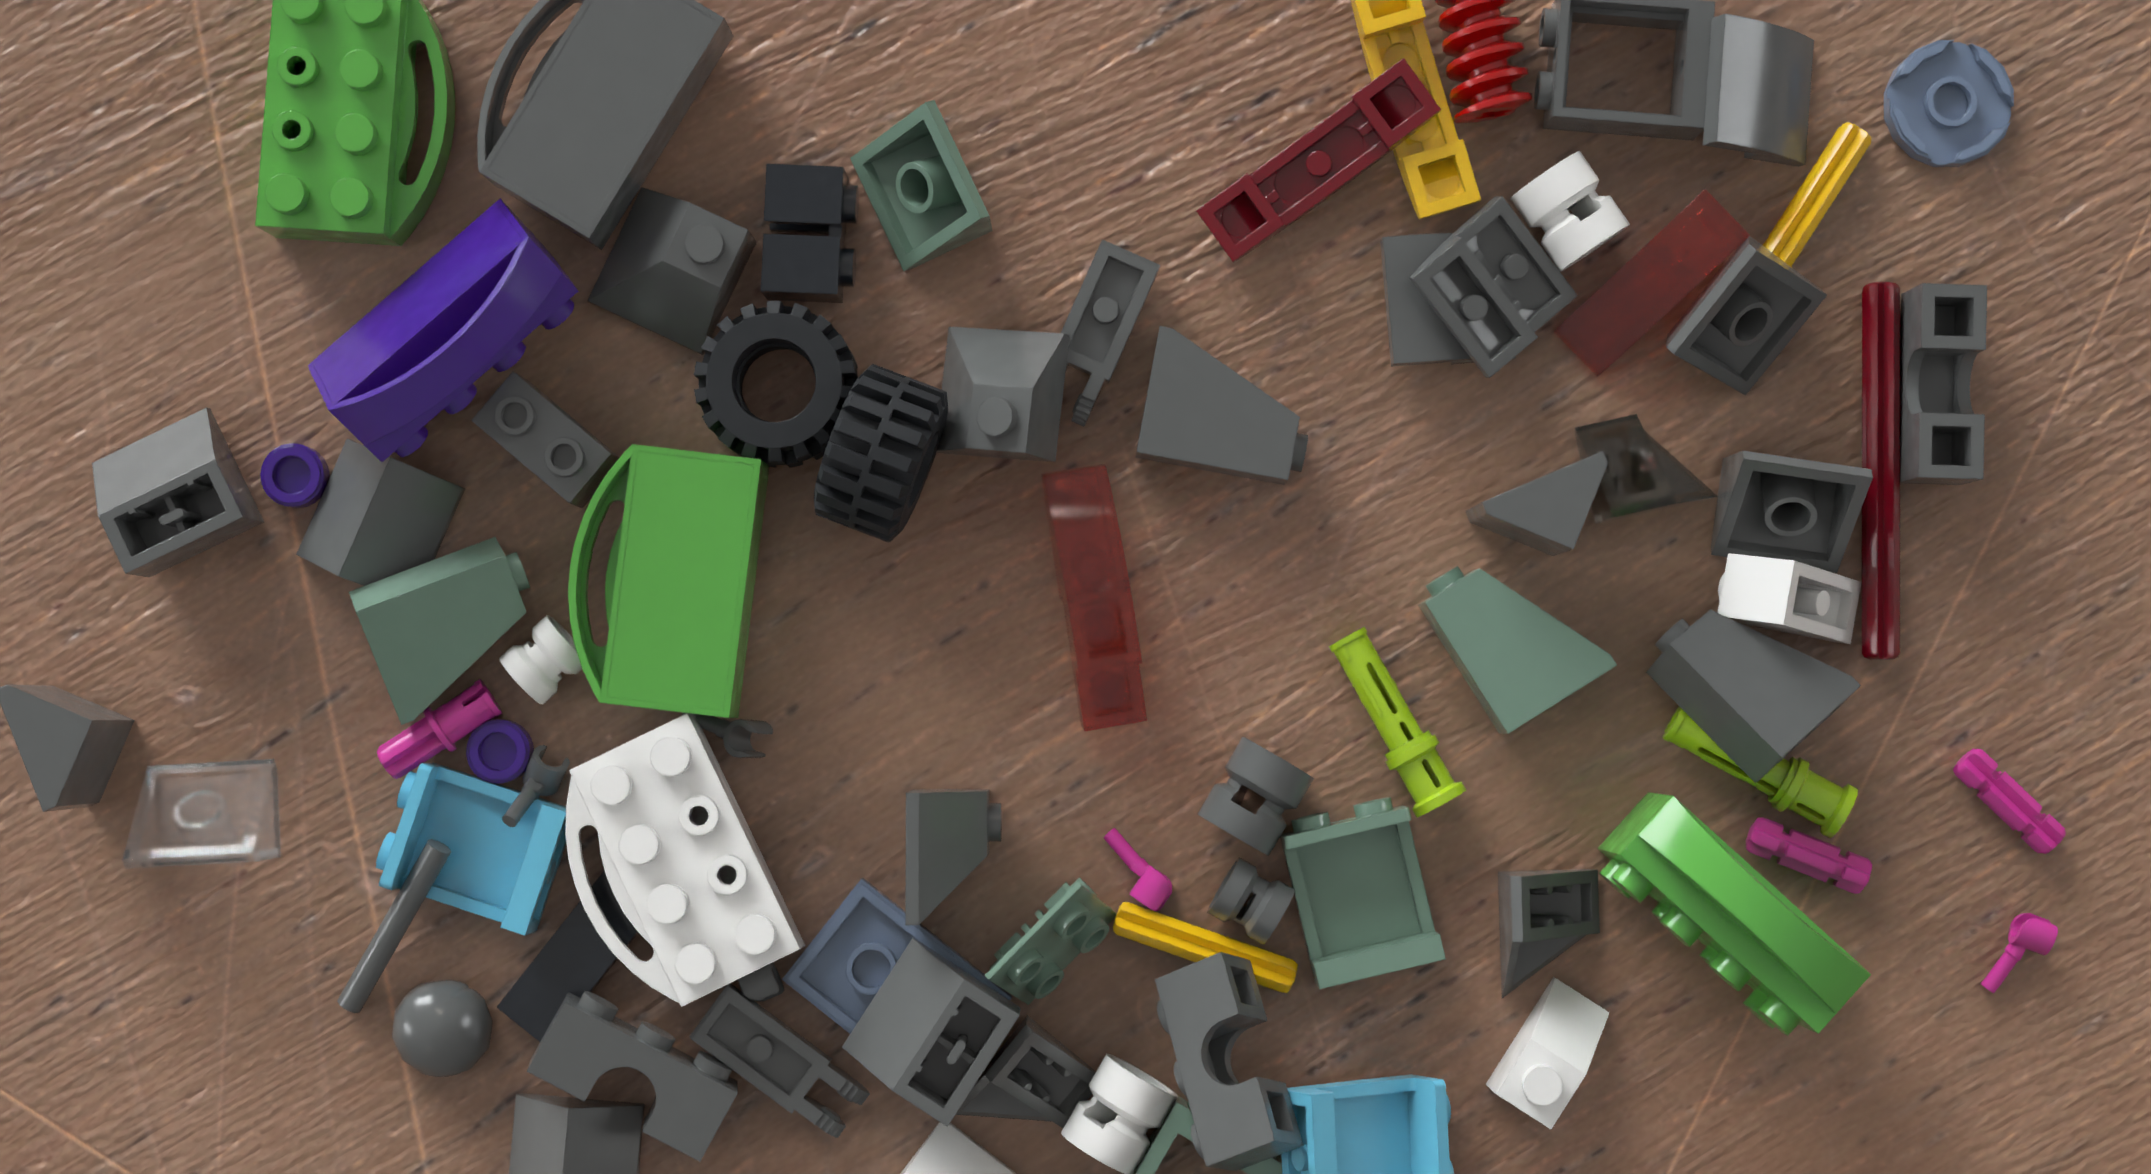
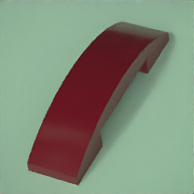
M1404 58L1352 95V100L1250 175L1246 173L1196 210L1233 263L1335 194L1441 112V108Z

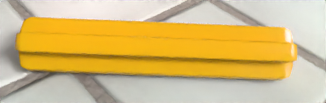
M1849 122L1842 124L1837 129L1764 242L1763 246L1789 266L1792 267L1870 146L1872 138L1865 130Z
M1122 902L1113 923V932L1118 936L1193 962H1198L1219 952L1248 959L1251 961L1257 984L1281 993L1289 992L1297 974L1298 964L1293 959L1130 902Z

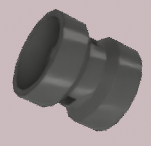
M1239 857L1221 883L1207 913L1223 922L1234 920L1244 926L1246 936L1264 945L1283 917L1295 889L1280 880L1271 882L1258 876L1256 866ZM1252 892L1253 895L1251 896L1250 900L1248 901L1246 907L1243 906L1244 903L1246 902L1248 896H1249L1250 893Z

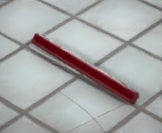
M1880 281L1868 283L1862 289V468L1872 469L1873 475L1862 505V655L1870 660H1892L1900 655V287L1897 283Z

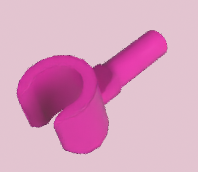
M1113 828L1103 837L1104 840L1128 868L1140 876L1129 894L1149 909L1160 911L1172 894L1173 886L1171 880L1149 865L1144 858H1141L1118 830Z
M2021 913L2015 916L2009 928V943L2004 949L2005 952L1981 982V985L1990 992L1995 993L2017 962L2021 960L2026 949L2040 955H2047L2052 949L2058 934L2056 925L2051 924L2048 919L2031 913Z

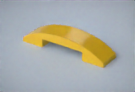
M1351 0L1371 81L1404 58L1441 108V112L1393 149L1401 176L1418 219H1424L1480 202V193L1464 140L1458 139L1423 23L1426 14L1422 0Z

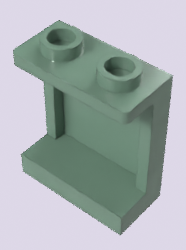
M1391 797L1353 805L1356 817L1335 822L1330 821L1328 812L1291 820L1293 831L1280 836L1291 886L1295 889L1294 899L1314 982L1319 989L1446 959L1441 936L1435 931L1409 824V821L1412 820L1409 807L1402 805L1393 808Z

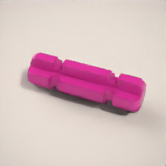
M1973 748L1964 754L1954 766V774L1969 789L1971 787L1977 788L1979 790L1977 796L2013 831L2016 829L2022 831L2021 838L2035 852L2047 854L2063 840L2066 835L2065 828L2050 814H2041L2042 806L2009 774L1996 771L1998 764L1986 752Z
M1764 817L1757 818L1748 831L1745 848L1749 853L1770 860L1772 855L1777 856V864L1823 882H1827L1830 877L1835 879L1833 882L1834 886L1853 894L1860 893L1869 882L1872 862L1868 858L1847 851L1845 856L1840 855V847L1794 829H1790L1789 834L1782 832L1784 829L1782 824Z

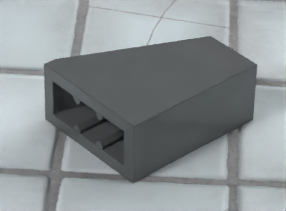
M1159 326L1135 458L1285 485L1289 479L1290 470L1302 471L1308 435L1297 433L1300 419L1297 414L1173 328Z
M1711 609L1691 626L1683 618L1674 624L1656 642L1655 646L1662 654L1646 672L1755 784L1828 719L1861 686L1851 675Z

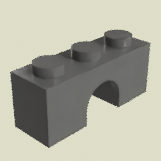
M1922 283L1901 294L1900 483L1964 485L1984 479L1985 414H1974L1972 410L1970 379L1977 354L1986 350L1987 285Z
M1219 952L1155 979L1160 997L1157 1003L1158 1017L1162 1027L1171 1037L1177 1059L1174 1064V1076L1181 1092L1188 1099L1194 1121L1191 1126L1192 1142L1199 1156L1205 1161L1206 1167L1238 1171L1304 1146L1286 1083L1261 1077H1254L1239 1083L1232 1071L1231 1052L1237 1038L1247 1029L1268 1021L1251 961Z
M584 991L582 997L579 998L568 992L533 1054L527 1072L584 1102L595 1082L605 1072L619 1067H629L642 1072L649 1078L656 1093L655 1100L644 1118L643 1132L700 1162L738 1094V1081L730 1077L732 1069L706 1052L699 1051L696 1057L693 1058L672 1047L676 1039L665 1030L651 1023L642 1021L640 1026L636 1028L615 1017L619 1009L608 1000L594 993Z

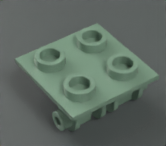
M1080 877L1071 886L1065 882L1044 904L1049 910L1046 914L1040 909L1034 913L1039 921L1033 927L1027 923L1021 926V929L1026 934L1022 937L1016 932L994 954L997 961L985 974L988 980L1027 1005L1035 998L1042 999L1054 991L1064 977L1063 970L1080 953H1088L1096 948L1107 936L1110 929L1108 924L1116 917L1117 913L1101 901L1097 894Z

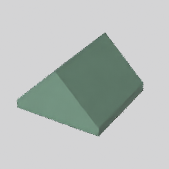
M935 100L922 104L850 158L903 271L922 265L992 231L988 211Z

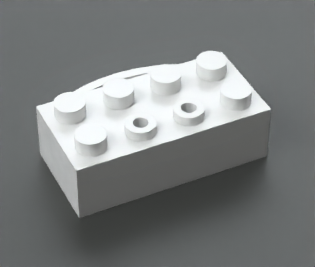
M687 713L569 770L571 780L566 804L565 835L574 885L584 910L597 933L612 953L632 973L650 987L680 1003L682 1007L805 946L695 715ZM587 825L595 827L598 832L600 854L605 874L618 904L634 928L653 947L654 954L649 961L640 960L623 943L609 924L596 900L588 879L582 853L580 834L581 830Z

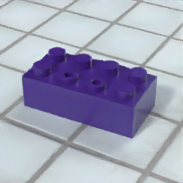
M500 198L308 365V368L328 410L379 461L383 462L393 452H396L400 457H405L412 454L424 443L428 436V429L424 425L444 409L448 414L458 413L473 400L477 393V387L473 383L491 367L497 372H503L515 365L526 349L522 340L539 325L549 330L563 323L574 309V302L570 298L578 292V289L546 247Z

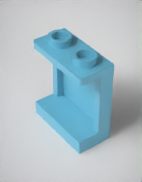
M434 762L421 763L417 773L410 771L406 775L400 788L397 807L404 809L396 834L389 832L380 847L376 860V868L383 870L379 886L389 890L401 889L429 839L437 840L449 847L451 854L426 898L501 922L500 928L524 936L533 933L538 929L566 846V806L538 797L517 825L509 827L503 822L502 817L521 791L497 783H490L479 777Z
M1408 1074L1287 1088L1304 1146L1281 1154L1282 1174H1454L1453 1165L1449 1157L1448 1136L1451 1105L1446 1094V1084L1443 1079Z

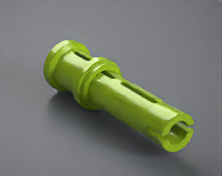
M1363 627L1329 646L1390 752L1385 754L1387 759L1385 763L1389 770H1397L1416 803L1412 808L1416 818L1465 792L1466 788L1463 783L1454 782L1438 754L1436 747L1440 742L1436 735H1431L1429 730L1424 733L1422 732L1398 690L1395 681L1390 676L1369 639L1366 628Z
M1680 706L1672 715L1664 731L1665 733L1662 737L1664 740L1682 749H1686L1724 772L1756 787L1759 791L1768 795V802L1772 803L1774 809L1782 812L1788 808L1820 826V833L1829 839L1842 827L1858 795L1856 787L1849 783L1841 787L1809 770L1810 763L1801 757L1798 759L1792 757L1789 760L1782 759L1755 784Z

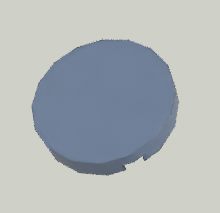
M1954 40L1935 41L1913 51L1892 72L1884 92V120L1893 141L1910 158L1932 167H1960L1982 158L2005 137L2010 125L2011 107L2014 106V89L2004 66L1986 49L1972 43L1966 45L1961 42H1953Z

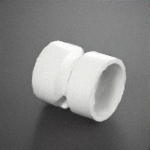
M1580 151L1568 156L1539 175L1510 198L1529 227H1542L1545 234L1541 245L1560 272L1598 249L1630 225L1611 196H1598L1595 190L1599 183V178Z
M1106 1053L1089 1083L1093 1097L1091 1100L1078 1102L1061 1134L1077 1148L1103 1164L1124 1174H1134L1150 1146V1141L1146 1135L1149 1128L1161 1127L1178 1095L1146 1072L1114 1055Z

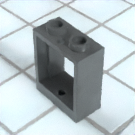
M1555 0L1552 4V9L1543 8L1539 26V47H1549L1547 72L1539 71L1537 74L1534 92V108L1536 110H1544L1543 129L1693 141L1704 131L1711 21L1715 14V1ZM1572 22L1676 30L1670 115L1566 107Z

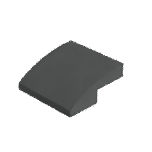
M1726 13L1712 18L1703 145L1744 152V158L1798 167L1806 165L1814 40L1794 30L1751 18Z
M1503 196L1492 198L1446 239L1409 278L1486 378L1492 377L1537 339L1538 336L1535 332L1578 296Z
M1453 233L1382 237L1380 240L1391 367L1451 362V365L1474 363L1409 279L1419 266Z

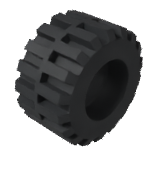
M767 301V307L756 308L754 304H750L740 308L742 315L733 320L727 316L717 324L721 330L714 339L707 336L701 347L705 352L703 361H696L694 376L699 379V389H694L696 403L701 406L704 413L702 416L708 428L716 434L718 439L741 457L761 459L769 467L776 468L777 465H787L792 468L802 466L803 461L810 458L820 459L824 456L844 402L858 378V366L854 355L833 325L823 316L811 313L808 307L794 303L793 307L784 306L781 301ZM792 350L806 358L814 370L816 386L813 397L801 413L789 420L782 422L762 420L748 409L743 400L742 386L746 372L755 360L768 352Z
M875 364L870 365L857 378L851 388L828 441L814 489L816 515L885 542H891L900 534L916 506L937 453L948 415L947 392Z

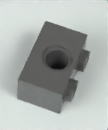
M513 371L471 420L568 503L582 509L592 498L607 472L620 458L531 382Z

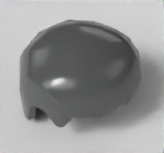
M455 980L421 983L413 988L395 1009L392 1038L402 1060L424 1075L449 1077L473 1068L489 1049L493 1020L485 999L476 990L469 988L467 984Z

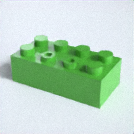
M273 0L255 226L275 238L402 246L426 214L437 193L449 159L455 126V91L447 49L434 19L422 0ZM417 43H423L426 45L432 67L434 118L431 138L423 165L416 181L411 185H406L408 158L415 138L418 118V89L415 73Z
M632 444L607 472L593 494L582 518L574 543L568 586L569 618L574 645L583 672L599 703L724 718H738L769 475V465L763 460ZM616 501H622L625 504L623 520L617 530L606 571L605 605L609 627L607 645L600 647L593 640L589 620V569L593 548L602 522L611 504Z
M1648 792L1597 848L1610 860L1599 874L1627 899L1632 897L1641 903L1647 895L1653 898L1658 904L1651 912L1668 931L1688 947L1697 939L1705 945L1706 948L1699 956L1720 978L1739 992L1746 983L1754 990L1743 1004L1771 1029L1776 1027L1782 1033L1789 1036L1800 1025L1819 1034L1871 975L1673 795Z

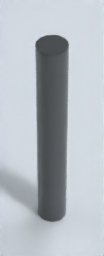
M433 839L427 841L339 996L337 1002L342 1008L353 1013L361 1012L451 854L450 848L445 844Z

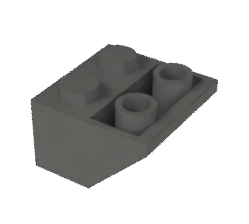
M206 407L92 463L98 517L125 574L152 577L264 523L210 408Z
M913 937L842 1048L893 1092L948 1127L1020 1016L1021 1007Z

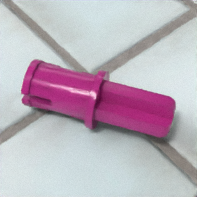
M479 679L474 682V685L434 711L427 707L423 711L424 718L379 746L377 750L378 759L389 775L394 779L401 778L447 748L450 752L457 749L455 742L495 716L498 717L503 712L498 703L494 702L495 698L489 689Z

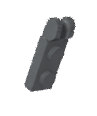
M1103 239L1061 333L1070 335L1066 371L1068 366H1071L1090 375L1083 393L1079 394L1072 410L1073 417L1071 421L1083 427L1089 419L1104 382L1109 383L1160 269L1159 264Z
M731 983L727 984L689 1036L691 1040L791 1114L794 1110L814 1125L835 1138L840 1136L846 1124L832 1109L806 1095L818 1078L822 1079L844 1099L858 1105H862L870 1095L869 1091L857 1080L853 1079L841 1068L831 1064V1057L754 1000L745 997L743 992Z

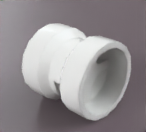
M546 615L532 628L533 644L527 641L523 645H513L499 657L501 664L509 675L539 704H544L557 692L558 682L562 679L561 672L577 674L582 670L573 637L549 615Z

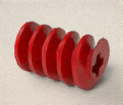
M1435 0L1439 6L1449 8L1439 15L1438 25L1443 31L1453 33L1443 40L1442 51L1447 56L1457 58L1449 63L1445 70L1446 77L1461 83L1453 88L1449 94L1450 102L1457 106L1466 107L1454 116L1453 122L1457 124L1482 122L1506 116L1515 112L1516 108L1532 100V93L1512 90V83L1529 74L1526 67L1508 64V58L1525 49L1524 43L1508 41L1504 37L1506 32L1521 25L1519 17L1501 15L1500 11L1501 8L1516 0Z

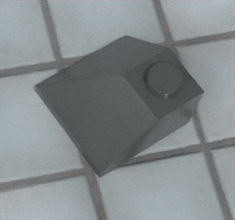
M641 187L587 301L703 355L704 351L701 347L707 336L712 337L757 242L748 229L690 202Z
M949 327L941 389L947 392L948 415L937 453L1055 462L1070 335L1065 333Z
M913 789L906 792L905 925H920L988 856L989 842H1001L1002 806L1001 803H989V789Z

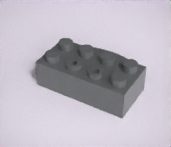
M539 0L521 20L507 40L487 83L480 110L477 134L479 172L494 186L602 250L732 40L733 34L725 18L695 0ZM582 3L568 28L552 44L540 61L529 82L523 101L507 127L502 124V116L506 99L514 77L526 54L539 36L559 15L572 4Z

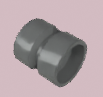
M1242 737L1225 766L1230 778L1227 783H1217L1213 786L1198 815L1269 856L1287 826L1282 817L1284 810L1297 809L1314 778L1258 744ZM1248 789L1266 799L1256 814L1240 806Z

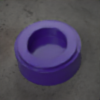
M289 443L275 448L267 455L261 467L260 477L264 491L273 501L287 507L304 508L316 503L321 498L329 480V469L324 458L316 450L301 444Z
M491 720L473 731L467 743L466 757L472 771L482 780L490 783H507L524 775L533 754L534 746L529 733L518 723L510 720Z

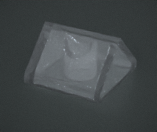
M274 759L147 766L122 859L125 869L257 862L281 857L278 777Z

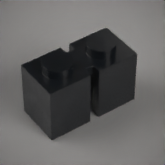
M766 164L764 222L770 223L769 230L774 232L829 234V236L763 234L761 292L767 300L843 303V287H854L856 250L854 248H845L844 240L846 223L857 224L859 189L858 185H848V176L844 167Z

